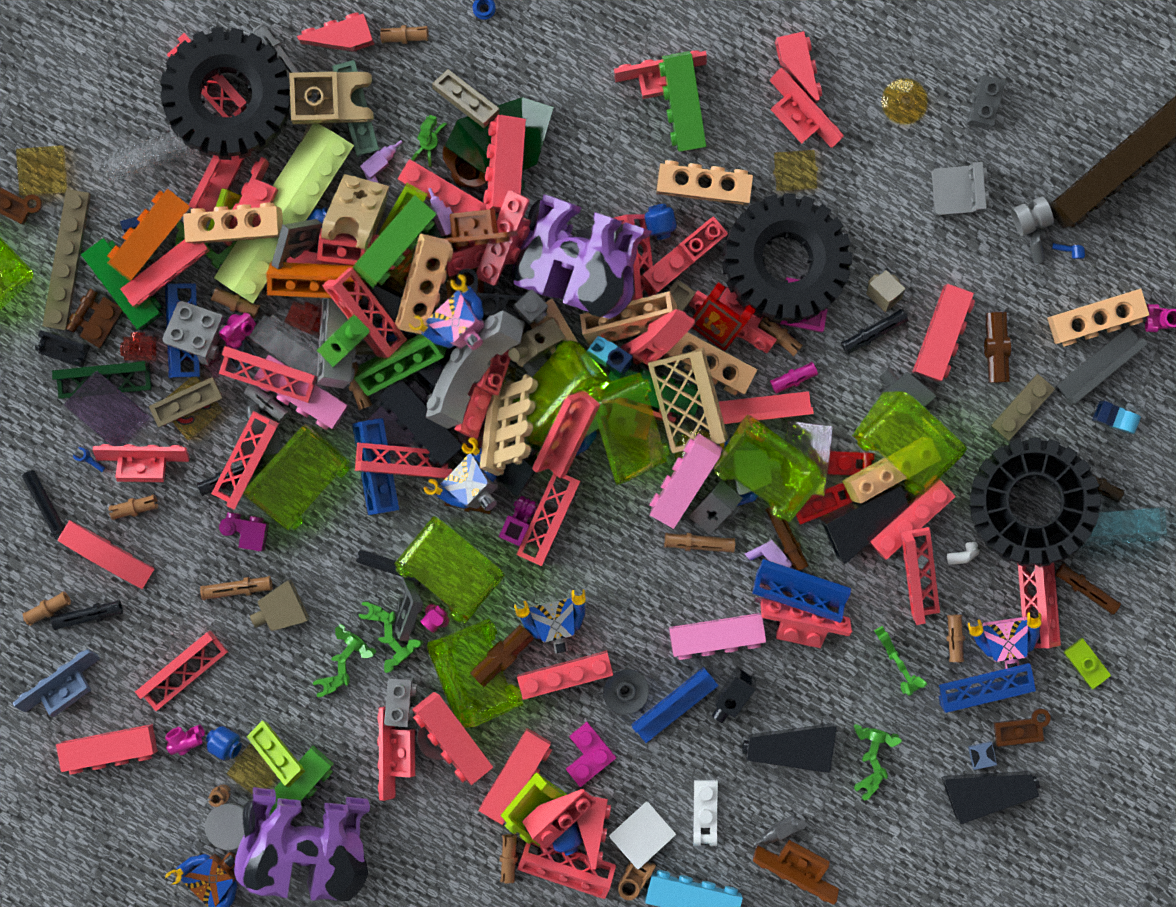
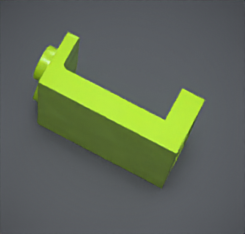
M536 772L500 815L506 821L504 826L513 834L520 833L519 836L526 843L531 844L533 842L540 846L539 843L532 839L522 821L539 805L567 794Z

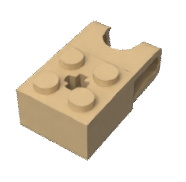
M289 73L292 124L371 122L374 119L373 111L370 108L356 106L351 101V95L356 89L370 86L372 83V75L370 73ZM315 93L318 97H321L317 103H312V100L309 101V98H312Z
M344 174L324 218L321 238L333 240L338 234H350L356 238L357 248L367 250L385 211L389 186Z

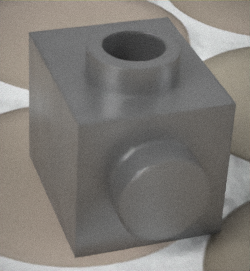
M531 289L514 305L513 309L530 325L533 321L538 324L547 315L545 310L548 305Z

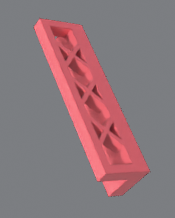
M183 33L178 38L180 43L176 47H178L184 40H186L188 43L191 42L190 38L185 33ZM174 47V48L167 54L168 57H170L171 54L174 55V56L176 55V53H177V48H176V47ZM217 74L212 77L214 80L207 81V84H218L221 87V97H211L208 94V85L205 86V90L202 89V94L222 117H229L223 111L224 101H234L239 107L233 113L234 116L239 115L246 109V104H248L246 100L222 74L220 76ZM224 91L230 98L224 97ZM214 100L220 101V106Z
M214 155L189 206L192 209L203 208L205 212L214 211L221 189L229 190L245 158L239 159L238 155L231 156V160H219V156Z
M627 214L614 217V219L622 221V224L626 222L635 225L634 220H640V227L647 229L644 219L645 214ZM650 236L642 239L639 243L643 247V254L641 256L637 250V256L633 264L635 293L632 301L643 298L642 292L644 290L648 293V297L656 295L640 275L641 266L645 269V272L653 266Z
M184 239L120 290L127 297L128 302L134 308H137L210 252V250L204 243L190 244L186 243Z
M348 268L337 280L329 279L322 285L348 319L355 315L370 330V333L364 340L377 357L389 358L407 340L353 268ZM350 276L355 282L354 292H348L342 285ZM359 295H364L369 300L368 310H362L359 307ZM373 313L380 314L382 317V328H376L372 324ZM387 331H393L398 338L391 346L386 342Z
M224 346L222 353L224 359L219 374L309 403L317 376ZM230 358L239 360L243 368L235 374L226 371ZM243 362L248 363V364H251V365L248 366V367H245V365H244ZM256 366L260 367L265 377L257 381L252 380L248 373V370ZM266 370L272 371L273 373L268 375ZM245 372L247 378L240 376V374ZM281 374L284 376L287 384L280 388L274 387L270 377ZM288 377L294 378L296 380L290 382ZM267 380L268 383H269V385L264 384V383H261V382ZM299 381L309 383L305 397L296 394L292 385ZM290 387L292 392L283 389Z
M583 390L565 398L532 467L536 473L549 468L559 478L566 476L600 407V404Z
M809 391L719 401L724 424L814 414L810 403Z
M255 411L252 412L211 493L226 501V506L234 510L279 423ZM255 418L267 424L264 432L254 435L252 429ZM248 431H249L250 434H251V436L245 438L246 435H247V433H248ZM253 440L255 446L253 453L244 455L241 448L242 443ZM239 451L241 457L235 458ZM242 460L245 469L243 473L234 476L231 465L233 462ZM229 472L230 477L225 478L227 473ZM232 481L234 491L231 496L218 491L222 483Z
M357 443L355 471L446 479L452 472V469H448V464L444 467L442 466V468L432 467L428 462L429 458L423 456V454L430 453L427 449ZM363 448L371 449L377 457L371 462L362 461ZM388 451H394L400 459L392 464L387 463L382 456ZM411 453H417L422 461L417 466L410 465L405 458Z
M553 473L516 555L540 566L543 565L581 482L568 475L562 477L570 481L566 491L557 494L553 485L557 476ZM551 489H552L554 495L548 497V495H549V493H550V491H551ZM564 494V496H563V498H562V500H561V502H560L559 499H558V496ZM556 498L559 506L557 511L547 515L544 508L545 502ZM541 511H543L544 517L538 518ZM554 516L550 524L548 517ZM546 519L549 527L547 533L537 536L534 528L536 522ZM533 531L535 538L529 539ZM545 537L542 544H540L539 538ZM536 540L539 547L536 557L523 552L526 544Z
M929 527L901 532L910 608L916 625L926 624L925 615L940 613ZM925 535L923 545L920 548L916 547L914 537ZM921 555L928 559L923 569L918 566V558ZM923 576H926L931 581L925 590L921 588L920 582ZM926 596L933 600L932 607L924 608L923 600Z
M1054 563L1042 567L1034 565L1035 570L1032 574L1026 570V566L1018 565L1022 617L1027 616L1032 606L1038 610V613H1041V643H1036L1035 648L1061 646ZM1030 583L1036 587L1037 593L1034 597L1027 590Z
M208 631L136 690L135 693L140 699L145 698L152 708L158 711L228 653V651L212 631ZM211 642L221 651L215 657H205V647ZM202 650L201 656H195ZM191 658L201 659L200 669L197 672L187 671V663ZM204 660H210L206 665H204ZM184 665L183 671H178ZM173 673L183 674L182 684L179 687L169 686V679ZM186 675H192L189 679L186 680ZM166 680L165 686L160 685ZM155 688L165 689L164 699L158 704L149 695ZM169 689L174 690L172 693L168 695Z
M525 844L517 870L602 899L606 898L614 876L615 864L602 860L601 866L596 865V869L603 868L609 870L608 878L606 879L598 876L596 871L591 869L585 854L575 852L571 855H565L564 852H556L553 844H551L546 849L541 845L538 846L543 853L537 856L528 852L531 844ZM554 853L561 854L565 861L561 863L555 862L551 855ZM577 860L582 861L587 868L584 870L576 869L573 862Z

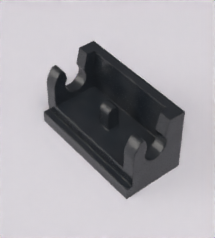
M39 331L40 343L35 345V350L39 354L80 368L84 366L90 346L47 331Z

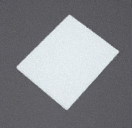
M646 801L613 831L609 837L631 863L639 869L668 843L676 833Z

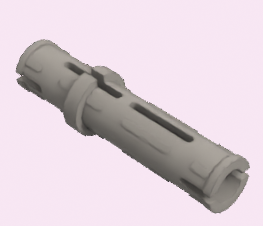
M262 23L257 26L252 32L262 38V43L265 45L269 44L266 41L268 39L277 51V57L283 59L292 73H299L293 62L281 48V42L273 37L266 25Z

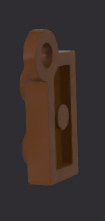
M0 187V214L24 225L30 213H37L41 210L42 200L38 196L32 194L22 199ZM31 200L36 201L37 205L35 208L29 207Z
M1039 708L1033 711L1031 718L993 722L996 746L1044 741L1042 727L1047 726L1050 722L1049 712ZM1039 714L1045 715L1043 722L1037 721Z

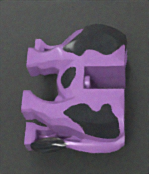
M544 194L543 199L537 200L530 208L528 220L531 221L529 225L530 233L523 241L520 248L521 252L512 268L514 284L527 290L533 289L540 295L563 299L562 303L577 307L593 316L608 319L618 316L630 304L635 293L633 264L637 256L638 244L642 239L649 237L652 231L624 222L623 231L619 233L617 240L614 242V232L621 226L622 221L594 213L595 223L592 226L590 240L584 237H574L571 234L573 225H567V222L573 216L580 213L581 207Z
M254 787L253 801L249 800L242 811L244 835L236 854L234 870L238 883L246 887L248 892L257 895L287 898L293 862H296L301 866L310 865L307 884L311 900L329 899L345 902L355 897L363 888L368 877L363 843L359 837L360 819L370 810L368 799L347 797L346 805L325 803L323 828L310 825L294 827L291 825V820L301 812L300 800L278 798L277 808L269 815L276 802L275 790Z

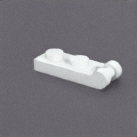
M694 780L693 846H701V844L717 846V780ZM701 828H710L709 834H701Z

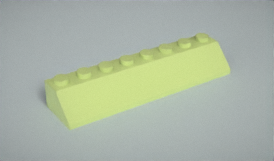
M312 124L308 133L300 142L301 144L298 145L273 184V187L277 188L278 192L272 203H274V206L282 208L283 224L307 220L354 147L353 144L320 124ZM279 237L237 241L214 278L251 303H254L267 283L266 273L273 260Z

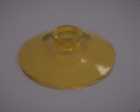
M901 78L891 82L883 91L881 105L885 115L891 121L902 125L918 121L925 113L928 104L924 88L917 81L909 78ZM903 96H907L910 99L908 104L902 102Z

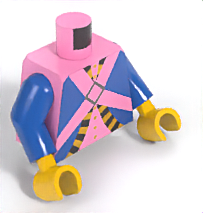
M459 274L458 277L462 280L463 284L457 285L453 279L451 280L452 288L457 291L426 320L428 325H424L423 319L416 315L414 317L420 320V326L414 327L410 323L409 326L414 331H422L421 334L436 345L448 348L457 346L461 349L467 344L472 350H476L483 343V340L478 336V333L484 328L482 301L470 286H466V277Z
M1028 612L1026 617L984 622L983 626L981 620H977L978 626L972 627L970 622L968 623L969 632L974 637L979 648L988 657H993L995 662L1005 661L1007 669L1019 666V659L1028 657V652L1034 650L1040 636L1041 613H1038L1037 618H1031L1030 612Z

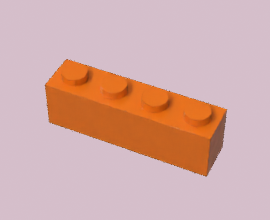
M169 189L165 190L164 193L160 190L151 200L154 203L153 207L149 211L146 208L137 218L140 223L135 229L130 227L122 236L125 241L120 248L115 245L107 255L110 258L108 264L129 281L134 278L183 217V214L190 208L188 204Z
M271 262L266 273L267 295L331 298L322 285L329 279L337 280L348 268H352L354 265L283 262V267L277 269L271 265ZM350 276L342 285L348 292H354L355 282Z

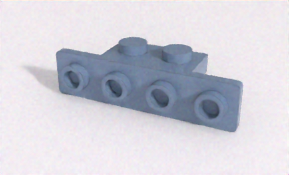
M89 649L78 653L73 660L60 666L49 677L39 681L38 685L22 693L13 702L14 707L27 712L42 701L48 714L55 717L91 691L82 672L100 659L98 654Z

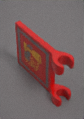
M718 282L692 317L695 320L692 328L723 351H726L750 320L756 309L748 305L743 313L738 315L718 300L726 288Z

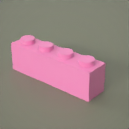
M268 355L266 360L285 365L271 355ZM261 368L254 376L255 380L265 377ZM266 370L268 375L273 373L272 371ZM281 374L270 377L274 387L280 388L287 384L284 376ZM288 377L290 382L296 380L294 378ZM267 380L261 382V383H264V384L269 385V383H268ZM299 381L292 386L296 394L305 397L309 383ZM316 384L309 403L277 393L276 397L286 405L291 402L297 406L296 411L306 418L309 415L316 418L317 421L315 423L325 430H328L329 427L335 429L349 408V405ZM290 387L283 389L292 392ZM261 388L262 390H264V391H266V392H269V391H270V390Z
M697 434L694 440L689 439L683 450L686 452L683 458L678 457L672 467V470H674L672 476L667 475L661 484L663 490L660 495L655 493L649 504L652 506L650 516L674 529L720 458L723 447L700 434Z
M761 613L669 627L673 656H678L679 660L692 658V654L695 653L709 656L714 655L715 650L724 649V652L728 653L738 651L740 646L747 645L748 649L760 648L761 643H766Z

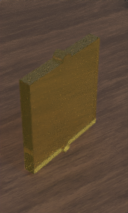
M814 150L774 153L775 170H773V174L776 179V191L817 188L816 171L818 167L815 165Z
M249 744L243 753L235 758L236 762L226 773L251 794H253L254 787L266 789L268 786H271L273 784L272 780L276 776L252 744Z

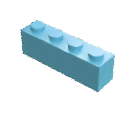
M657 870L656 873H652L645 895L646 904L658 907H741L743 899L741 893H738V889L725 886L724 889L715 887L716 884L709 881H702V884L693 882V878L680 875L679 878L671 877V873L663 870Z

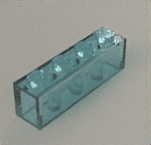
M1154 507L1099 512L1097 524L1082 547L1090 546L1092 541H1099V545L1113 544V540L1122 539V543L1137 542L1136 538L1144 537L1145 541H1159V536H1167L1165 508Z

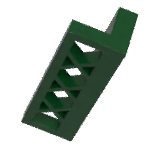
M146 361L51 370L52 380H57L58 399L152 390L150 365ZM144 372L146 385L136 386L130 379L135 373ZM131 373L127 378L124 375H122ZM112 375H119L125 380L119 388L114 389L107 383ZM99 376H107V377L103 380V379H101ZM90 377H95L101 382L95 391H90L84 386ZM78 378H84L81 383L77 380ZM72 379L78 384L72 393L64 394L63 380ZM128 383L132 387H125V385ZM104 385H105L107 388H109V389L101 390ZM81 388H83V389L85 390V392H78V391H79Z

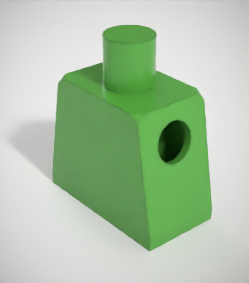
M352 315L317 351L334 367L370 333V330L357 316ZM335 343L340 346V351H337L333 347Z

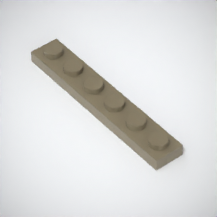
M66 189L43 327L67 331L66 327L70 318L91 197L90 193Z

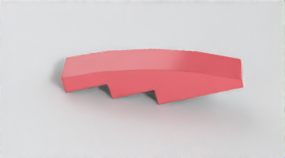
M71 520L68 521L58 538V541L141 589H143L154 571L152 566L138 560L132 554L111 544L107 539Z

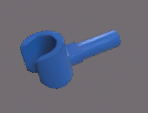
M1053 243L1052 249L1072 252V259H1083L1085 257V248L1082 245L1066 246Z
M78 447L84 452V456L80 458L73 454L75 460L87 462L99 471H104L105 467L90 457L88 449Z

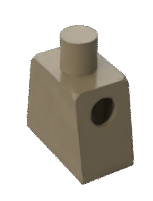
M552 318L522 335L521 343L510 348L508 354L511 360L516 361L522 367L544 356L566 337ZM543 336L544 343H537L536 340Z
M292 579L284 582L260 599L258 605L261 610L250 615L255 628L267 623L271 631L300 624L310 619Z

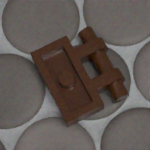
M90 288L86 296H82L81 304L75 314H71L69 318L71 321L66 328L74 333L80 325L84 328L80 337L98 348H102L123 314V310L118 304L106 297H103L99 304L96 303L94 299L98 292ZM90 307L95 311L90 320L86 321L83 317Z

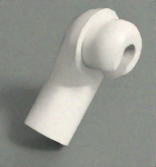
M968 542L965 545L966 551L948 553V565L964 564L979 555L978 543Z

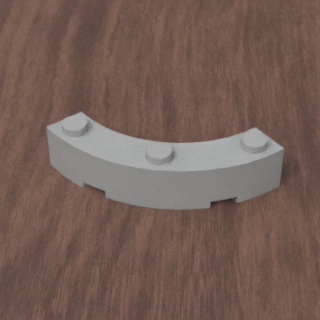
M505 311L498 312L489 316L483 322L484 328L478 333V336L483 340L479 348L472 350L466 344L463 348L460 349L458 347L452 351L450 359L436 383L432 396L427 402V419L445 428L462 424L466 407L470 400V396L467 394L473 383L480 381L490 367V360L496 354L501 356L510 348L521 343L523 321Z

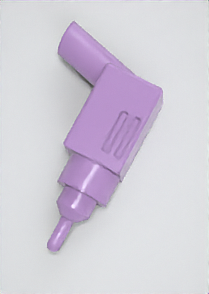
M401 140L395 145H389L387 148L384 146L360 165L367 180L379 183L376 176L389 166L388 161L394 157L393 154L396 153V148L402 144Z
M429 188L430 202L432 204L430 208L436 213L433 219L441 236L452 234L449 215L452 214V210L450 207H445L443 200L440 201L439 197L435 196L432 189Z
M769 540L767 543L744 553L750 561L764 555L768 561L794 569L791 561L773 540Z

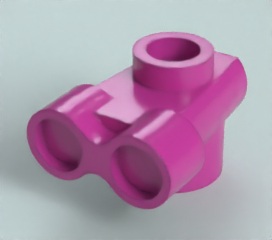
M1147 304L1149 316H1146V332H1158V329L1176 328V309L1159 308L1158 304ZM1167 315L1172 317L1171 323L1167 321Z
M246 312L241 316L233 314L229 317L227 325L219 332V336L225 341L227 347L237 350L242 345L244 338L253 333L256 323L251 315Z
M429 604L425 608L426 615L420 620L432 633H435L439 627H446L450 621L447 612L439 605L436 606L434 604Z
M200 724L186 732L181 727H176L165 736L168 742L166 748L171 755L176 753L184 755L191 748L202 745V737L205 736V731Z

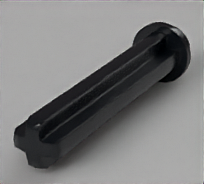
M29 470L22 475V478L52 532L50 536L58 540L65 527L36 472Z
M360 550L356 558V562L416 581L418 585H421V583L426 584L430 571L426 570V567L421 569L364 550Z

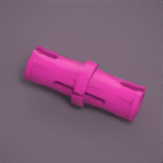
M810 362L795 370H788V373L770 380V384L775 394L789 387L799 386L801 382L817 376L818 372L814 363Z

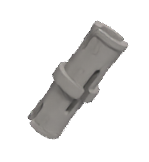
M250 384L244 391V394L255 401L262 411H267L279 423L289 414L288 410L274 400L273 395H268L258 386Z

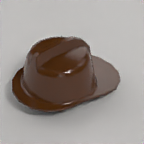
M445 145L443 146V160L451 170L452 179L455 183L462 187L473 188L480 187L487 182L485 174L447 149Z

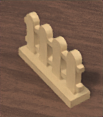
M526 374L523 376V380L517 382L510 380L507 381L506 385L502 383L499 395H492L485 418L480 469L499 476L504 473L506 464L512 462L521 464L522 459L529 456L531 447L524 443V438L532 433L533 424L526 420L527 415L532 414L535 410V402L529 400V394L533 393L538 386L537 380L531 378V376ZM521 397L519 402L513 403V399ZM518 419V423L510 425L512 420ZM516 440L515 445L508 447L509 442Z

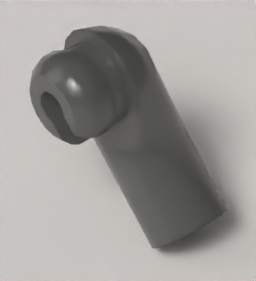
M1035 229L1031 233L1030 248L1035 264L1045 262L1041 242L1046 241L1048 238L1045 229Z

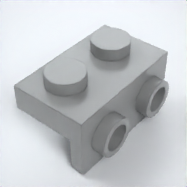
M414 678L388 679L385 725L408 727L410 721H414L415 713L412 710L414 707H411L412 697L416 698L417 684L413 683Z

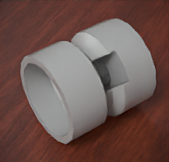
M1043 196L1030 201L1028 206L1022 204L1011 209L1012 220L1021 236L1034 232L1036 227L1042 229L1054 224L1051 208Z

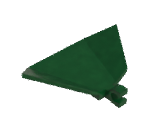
M524 97L498 105L499 115L526 119L522 172L538 163L554 107ZM468 116L458 119L445 144L447 149L483 174L486 173L490 158H487V148L491 144V136L488 134L489 124L483 128ZM523 179L521 182V191H523L525 188Z

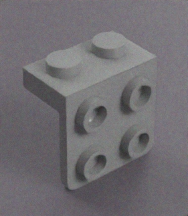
M974 162L969 166L936 168L932 171L935 214L949 215L982 212L986 209V205H989V193L985 191L984 182H987V169L983 168V162Z
M180 301L177 303L165 331L163 342L166 345L197 355L200 363L209 366L211 359L214 360L219 350L217 346L221 338L219 332L226 326L224 317L221 314Z

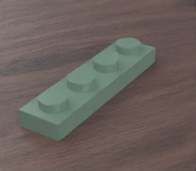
M355 60L332 66L333 72L337 73L358 72ZM363 88L356 89L351 95V101L356 106L368 107ZM372 121L348 123L357 157L380 151Z

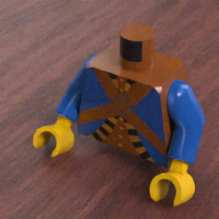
M229 852L222 860L215 853L212 856L207 854L193 856L180 864L177 870L168 872L165 878L174 874L176 881L170 885H175L182 881L207 907H230L235 900L237 891L236 877L232 871L235 867L236 855Z

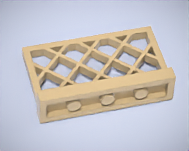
M700 348L692 352L649 362L648 366L672 453L683 451L686 446L685 444L676 447L674 440L676 432L679 430L689 436V439H695L696 436L694 434L700 425L709 429L711 436L709 440L716 444L726 442L728 436L705 349ZM690 358L692 369L689 374L676 368L680 360ZM676 361L674 366L669 364L670 362ZM664 364L672 369L666 380L657 375L655 366ZM674 371L686 378L680 389L668 382ZM692 372H694L695 378L691 377ZM688 379L697 384L698 392L695 397L682 390ZM666 385L678 392L672 403L663 398L662 391ZM680 394L692 400L686 411L674 405ZM694 402L704 409L701 419L688 413ZM671 408L684 414L678 425L671 422L668 418ZM686 416L698 423L692 434L680 427Z

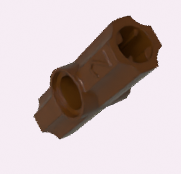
M1007 312L985 313L986 338L984 339V354L988 364V383L1010 382L1009 357L1011 356V340L1008 337Z
M519 624L503 641L500 640L488 651L487 656L472 669L470 674L485 687L500 671L508 668L516 660L517 655L534 638Z

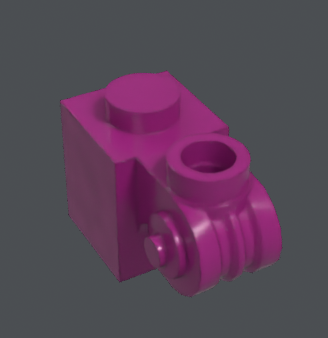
M521 495L513 504L515 506L513 516L508 515L498 537L520 546L530 525L526 522L536 512V502L530 501L529 498L526 499Z
M227 512L226 518L219 524L220 532L225 536H230L238 531L240 533L238 548L265 551L269 523H265L262 517L250 516V520L241 519V514Z

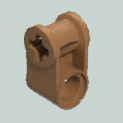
M629 861L618 883L620 896L625 900L635 899L644 884L649 880L656 865L646 862L641 868L637 869ZM633 883L635 889L631 893H625L622 891L623 885Z

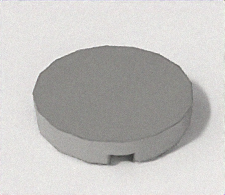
M225 803L215 807L208 814L205 821V833L208 840L215 847L223 850H233L239 847L244 835L242 815L244 808L241 805Z

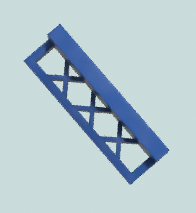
M196 283L167 284L165 286L166 329L177 303L180 302L177 289H190L191 299L187 303L197 306ZM167 345L169 378L200 377L197 355L193 354L192 357L189 352L181 350L184 355L180 358V349ZM186 356L194 362V372H181L180 362Z
M383 418L352 424L356 449L357 443L388 445ZM363 448L362 461L371 462L377 457L371 449ZM388 451L382 457L386 460L387 463H391ZM360 472L368 515L399 510L393 474Z
M763 559L755 576L752 594L841 623L844 607L850 596L851 588ZM760 583L769 585L771 590L760 588ZM782 591L790 592L794 597H787ZM804 599L813 600L815 605L808 604ZM826 606L838 608L837 613L829 611Z
M1028 663L940 684L941 696H938L940 706L947 713L1035 692L1032 667ZM1026 671L1027 675L1015 678L1018 673ZM1001 677L1004 679L1003 681L992 683L996 678ZM975 683H979L982 685L979 687L970 688L971 685ZM954 688L959 690L958 692L946 694V690Z
M703 667L633 722L631 726L647 743L719 685Z

